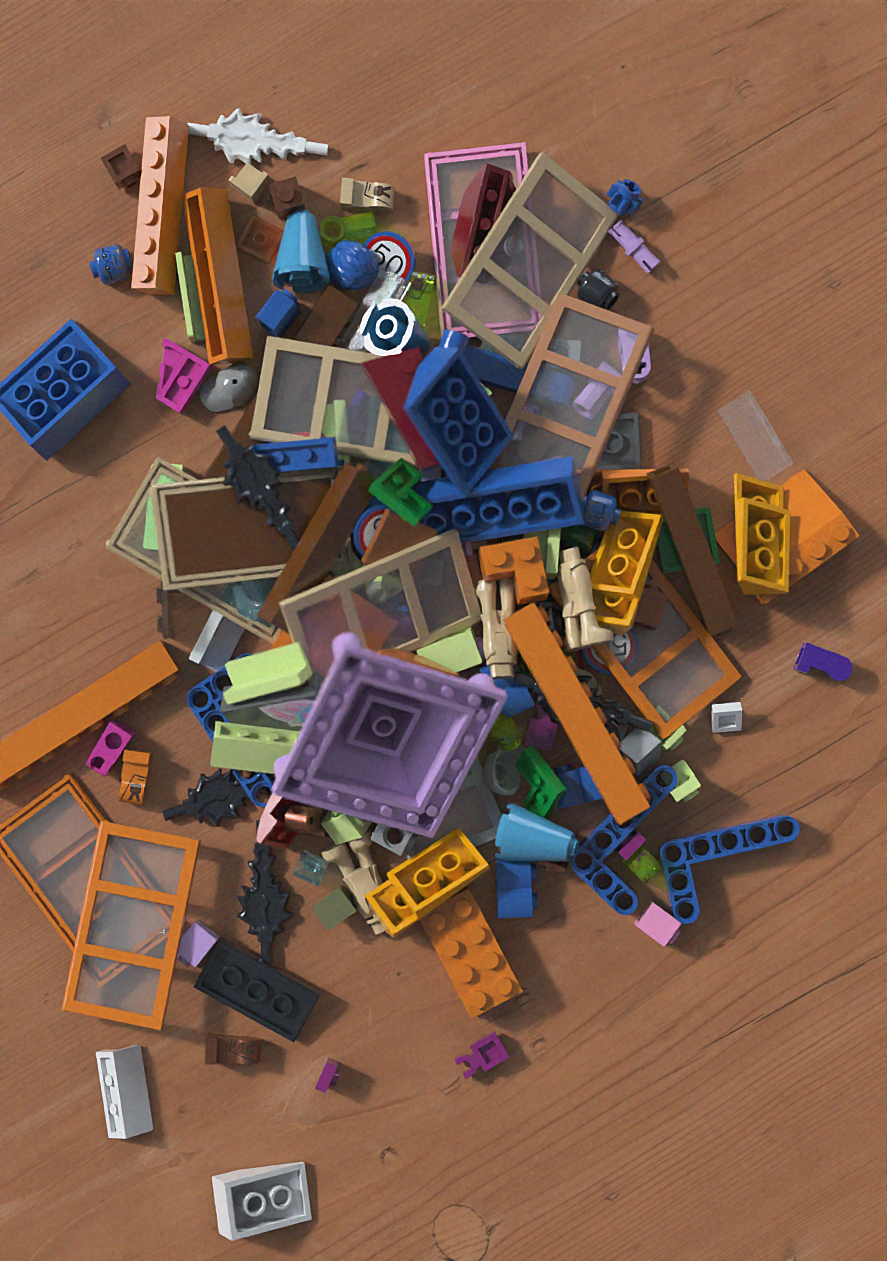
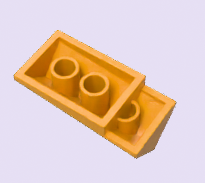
M739 473L734 474L737 571L741 590L744 595L786 594L789 592L790 510L783 508L784 487Z
M621 511L617 524H610L609 528L605 531L590 572L593 601L597 608L594 612L599 627L611 630L612 633L620 636L632 628L664 517L661 515Z
M458 827L386 873L389 880L367 893L365 898L386 933L396 937L490 869V867Z

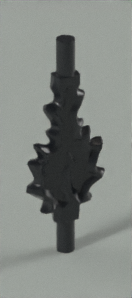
M226 425L216 430V433L227 448L226 453L228 455L227 460L222 465L223 468L228 469L223 485H232L234 487L238 504L244 498L249 500L251 508L257 503L258 510H264L267 515L268 526L275 527L278 534L284 536L294 551L300 539L293 530L295 527L292 519L286 516V512L291 507L281 502L278 498L280 494L273 490L274 487L281 486L284 483L275 477L280 475L281 471L271 465L272 455L255 453L253 445L244 448L241 443L237 444Z
M516 671L513 682L533 689V693L539 695L538 705H546L550 720L554 721L557 717L535 678ZM576 676L580 683L585 681L588 684L592 679L591 676ZM589 687L593 695L589 700L594 709L600 707L607 719V722L603 724L605 727L608 726L610 721H614L618 726H627L628 724L647 732L650 731L653 721L632 714L631 710L621 707L620 701H604L602 695L595 696L598 688Z
M219 768L209 777L205 773H201L196 788H188V799L182 800L183 804L162 810L165 821L183 815L195 816L200 824L206 819L219 828L222 818H240L241 816L237 813L236 809L238 807H246L247 804L244 802V799H251L238 779L233 780L231 769L225 775H222V769ZM251 771V773L245 778H253L256 772ZM268 773L275 782V774ZM262 788L259 793L268 795L270 788Z
M256 820V837L260 820ZM257 842L254 843V849L252 850L255 859L247 861L249 868L253 872V877L250 878L253 887L241 885L245 896L239 895L237 897L242 906V911L237 913V917L250 925L247 931L248 934L257 935V942H261V959L273 964L272 942L275 941V935L285 931L282 924L289 920L294 913L286 909L291 895L290 890L281 893L280 886L282 882L274 883L276 875L272 874V866L276 856L271 854L272 847Z

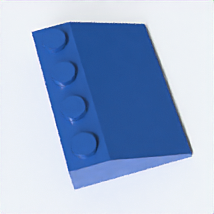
M70 319L0 383V411L27 443L47 461L129 387L131 383L82 329Z
M435 347L418 367L404 409L461 496H466L512 440L514 435L459 348Z

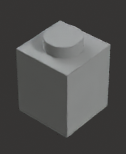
M635 728L620 742L622 747L618 749L623 760L628 757L636 770L634 775L637 778L661 757V741L650 732Z

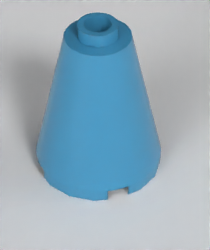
M305 209L293 211L286 220L272 275L273 284L281 290L284 289L285 285L292 287V292L311 293L322 290L324 283L330 284V275L316 217Z
M388 298L384 299V302L378 305L374 304L368 309L363 317L360 329L361 335L364 337V344L371 352L382 357L418 347L422 357L428 352L430 347L429 337L412 310L405 303Z
M510 803L507 805L506 808L511 810L508 815H502L496 836L495 846L501 847V854L495 853L498 860L569 861L571 856H576L579 840L575 839L574 832L517 804Z

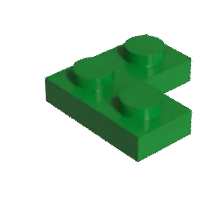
M400 458L375 480L368 490L414 527L429 514L433 507L412 490L420 483L424 475L403 458Z
M532 745L523 750L515 765L532 787L523 805L527 810L549 820L564 795L566 788L561 779L547 765L544 757Z

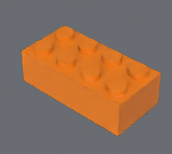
M469 886L459 890L420 919L471 1019L523 992Z

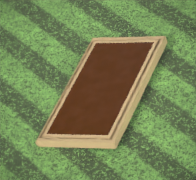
M340 466L283 471L280 475L275 476L284 484L274 487L273 490L280 494L278 498L281 502L291 507L286 512V516L292 519L295 527L293 530L299 539L302 538L332 486L333 479L340 472ZM225 477L150 485L149 492L152 499L164 591L278 578L291 557L293 550L284 536L278 534L275 527L268 526L267 515L264 510H258L257 503L253 508H251L247 498H244L240 504L237 503L234 487L232 485H223ZM350 536L330 571L354 568Z

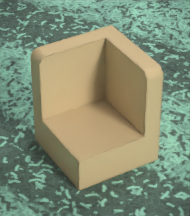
M248 162L236 178L231 176L228 180L231 188L253 204H255L271 182L269 174L265 171L261 173Z

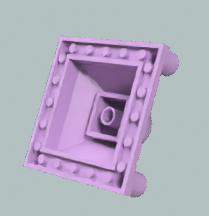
M353 633L341 634L336 637L332 645L335 662L299 733L297 741L290 754L281 756L274 763L273 769L276 780L272 786L273 795L433 838L504 705L507 694L505 690L498 689L493 678L487 674L475 675L467 681L365 650L361 639Z

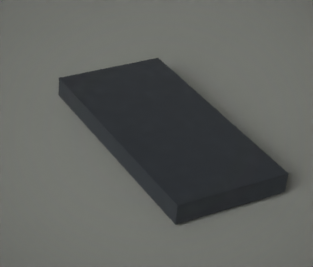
M222 936L194 985V988L293 1043L322 993L320 990Z

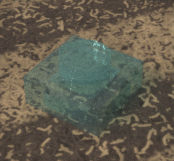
M303 850L293 875L319 886L329 862H326L325 859L316 854Z

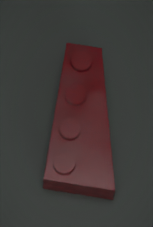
M418 347L364 361L361 368L388 413L392 424L398 431L419 472L442 467V465L404 409L417 369L423 362L420 348Z

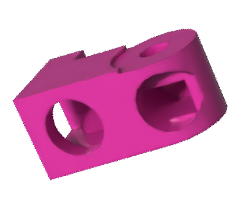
M118 719L112 720L89 756L86 765L103 777H107L137 732Z

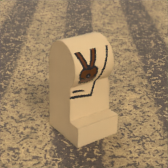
M342 178L341 209L368 212L393 211L395 187L385 183L354 181L351 178Z

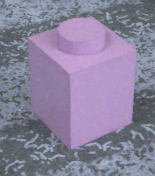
M197 919L181 938L177 959L187 967L190 964L196 967L220 937Z

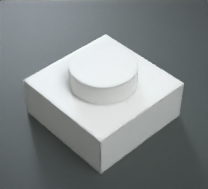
M741 702L712 705L711 726L713 733L742 730Z

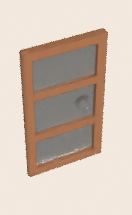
M559 292L505 419L514 437L487 470L573 456L579 478L581 500L583 501L655 329L651 325L640 323Z

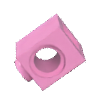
M653 901L648 903L634 922L639 929L664 947L668 942L672 944L681 933L679 929L681 923Z

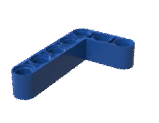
M445 329L443 331L439 344L441 348H459L481 383L513 393H517L529 364L526 363L523 370L518 369L499 354L470 346L468 336L452 330ZM542 368L530 398L559 407L569 408L578 380L574 377Z
M245 653L243 655H240L236 659L247 657L253 654ZM225 666L192 688L187 695V703L212 742L214 739V730L211 727L212 720L215 717L222 716L224 722L230 723L220 712L223 691L220 690L219 683L222 678L229 677ZM201 693H207L209 697L207 705L198 708L196 705L197 696ZM231 769L252 802L256 806L265 808L267 803L260 801L259 792L265 787H269L272 791L274 781L268 773L256 772L253 778L246 779L243 775V770Z
M668 764L657 765L638 783V785L643 783L647 791L652 795L648 809L632 817V821L627 826L617 824L610 812L579 843L576 856L580 853H587L592 859L591 863L588 866L581 867L575 862L576 856H571L570 858L572 869L621 915H630L636 910L638 906L637 893L604 859L675 788L678 780L674 768ZM660 771L670 772L672 780L669 784L660 785L657 783L656 776ZM603 832L608 833L612 837L611 843L604 847L598 845L595 841L596 836ZM602 873L609 874L612 877L611 884L606 887H602L596 882L597 876ZM629 894L632 896L633 902L627 907L620 906L617 903L619 895Z
M785 814L664 841L658 849V855L673 916L681 923L690 924L698 918L700 913L690 864L795 840L800 832L798 821ZM788 820L791 824V831L788 835L781 836L778 832V826L782 821ZM760 826L763 830V838L758 842H753L750 839V831L754 827ZM727 833H733L736 838V842L731 848H724L722 845V837ZM699 839H704L708 844L707 851L698 855L693 850L694 843ZM675 845L679 848L680 855L676 860L669 861L665 857V851L669 846ZM677 874H683L686 877V883L680 889L673 888L671 882L672 878ZM684 902H689L692 905V912L687 917H681L678 914V907Z

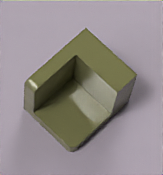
M340 885L312 906V910L325 928L331 930L356 912L357 907Z

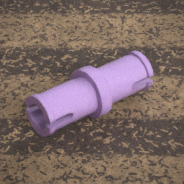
M622 219L608 231L626 250L624 253L627 256L631 255L645 270L646 274L660 262L643 244V238H638Z

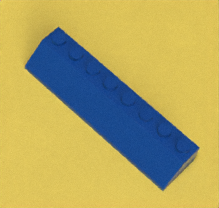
M573 456L487 470L466 496H461L449 477L420 481L412 489L433 506L429 514L420 522L438 530L437 535L455 529L458 531L461 543L584 524L580 484ZM373 495L364 512L374 506L386 504ZM354 527L353 531L351 532V537H352V540H353V543H354V546H355V542H354V530H355V527ZM355 546L358 558L360 560L363 556L358 552Z

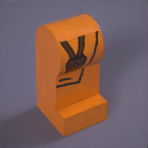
M131 749L124 750L122 782L119 793L120 802L144 804L154 753Z

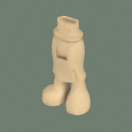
M575 547L560 551V565H558L557 571L558 586L563 602L562 617L565 618V637L563 641L565 652L579 651L591 648L594 645L613 642L614 636L612 631L601 628L597 624L594 612L597 608L593 601L591 577L585 565V559L580 557L579 548Z
M506 578L499 581L502 610H496V581L484 583L483 580L474 583L473 587L476 597L480 599L482 606L480 617L483 622V650L487 660V667H490L493 679L514 678L513 666L517 665L518 649L502 620L516 613L517 598L513 579Z
M368 830L362 838L348 841L361 867L355 869L346 843L334 844L322 851L321 854L326 862H335L344 876L343 881L348 885L358 911L366 919V923L371 924L374 933L379 934L384 932L385 929L365 898L367 893L383 884L378 873L377 863L373 862L370 845L373 841L370 838L373 834L371 830Z

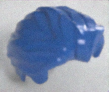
M347 240L340 241L334 249L328 251L325 257L330 279L340 288L348 290L364 289L370 286L379 275V264L375 254L361 243Z

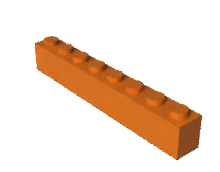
M533 602L503 619L502 622L616 823L621 824L648 809L650 805L647 800L651 797L643 783L638 785L632 776L636 773V770L629 758L627 757L623 760L618 749L622 746L614 732L609 734L603 725L607 722V719L600 707L594 709L589 698L593 697L589 687L585 681L580 683L574 674L578 672V668L570 656L565 658L560 648L564 644L556 630L551 633L545 623L549 621V617L541 605L536 607Z
M164 641L155 643L1 741L0 792L8 787L6 782L16 776L19 780L31 773L33 770L30 766L38 761L44 764L56 757L55 750L63 745L68 749L81 741L79 735L89 730L90 733H93L106 725L103 720L113 714L117 718L130 709L128 704L138 699L140 703L154 694L152 691L154 687L159 684L165 687L177 680L178 676L176 674L181 671V668Z

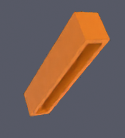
M171 116L146 117L131 288L149 295H175L177 273L175 253H178L189 125Z
M200 187L182 196L209 364H236L254 357L227 189Z

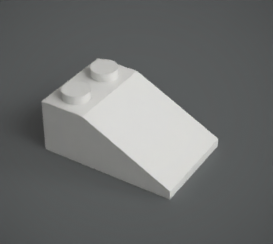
M304 1162L241 1169L212 1176L219 1234L232 1241L312 1219Z

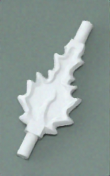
M240 108L236 109L228 118L221 115L217 124H209L207 126L187 123L189 125V135L207 137V140L214 141V150H223L230 163L240 159L251 165V158L261 163V151L267 155L270 152H274L282 159H286L289 152L296 156L305 155V153L324 156L328 154V144L309 142L306 138L295 137L294 132L279 135L276 134L275 129L268 131L270 124L261 125L258 123L262 114L243 116Z

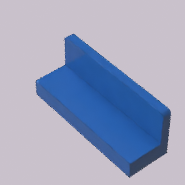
M336 437L253 445L255 453L271 454V465L281 472L342 466L345 463L344 459L338 460Z

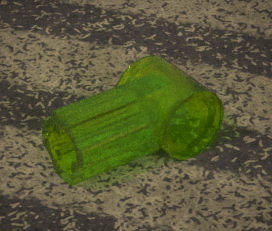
M372 211L340 218L330 216L325 218L320 225L321 242L328 248L336 247L337 243L343 240L353 242L365 240L377 233ZM329 227H336L340 230V235L330 238L325 234V230Z

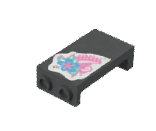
M315 671L312 674L310 686L268 693L227 704L224 695H222L220 712L230 723L301 731L326 679L319 671ZM232 686L223 687V693Z

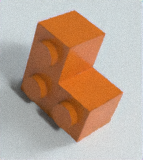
M538 537L480 547L478 557L484 583L512 577L518 605L547 599L549 589Z

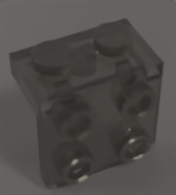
M161 580V587H157L156 590L157 604L162 605V616L157 617L158 633H163V639H175L174 593L183 592L177 589L164 591Z

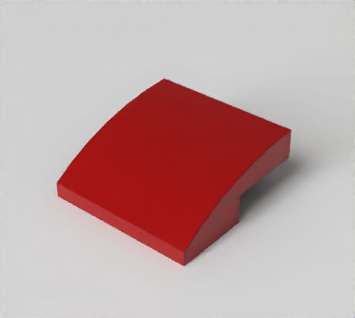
M272 793L263 811L256 841L262 845L287 849L299 833L286 829L285 816L287 809L290 806L307 804L273 795Z

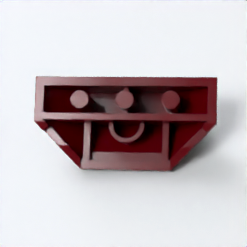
M484 163L463 193L450 248L457 277L461 278L516 191L511 171ZM515 217L489 258L503 270L511 262L520 219ZM482 269L475 283L484 285L493 276Z

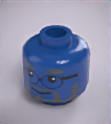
M119 244L95 250L94 261L89 262L94 278L100 277L105 285L127 280L130 277V271H133V262L128 248L123 249Z
M591 490L587 495L585 494L582 501L584 524L582 525L601 532L606 531L610 524L616 525L621 509L616 508V498L597 490Z

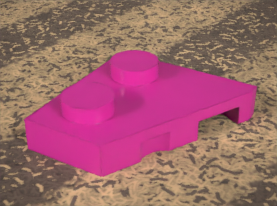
M164 338L162 342L164 347L163 361L160 363V383L157 386L156 399L183 415L212 369V366L169 339Z

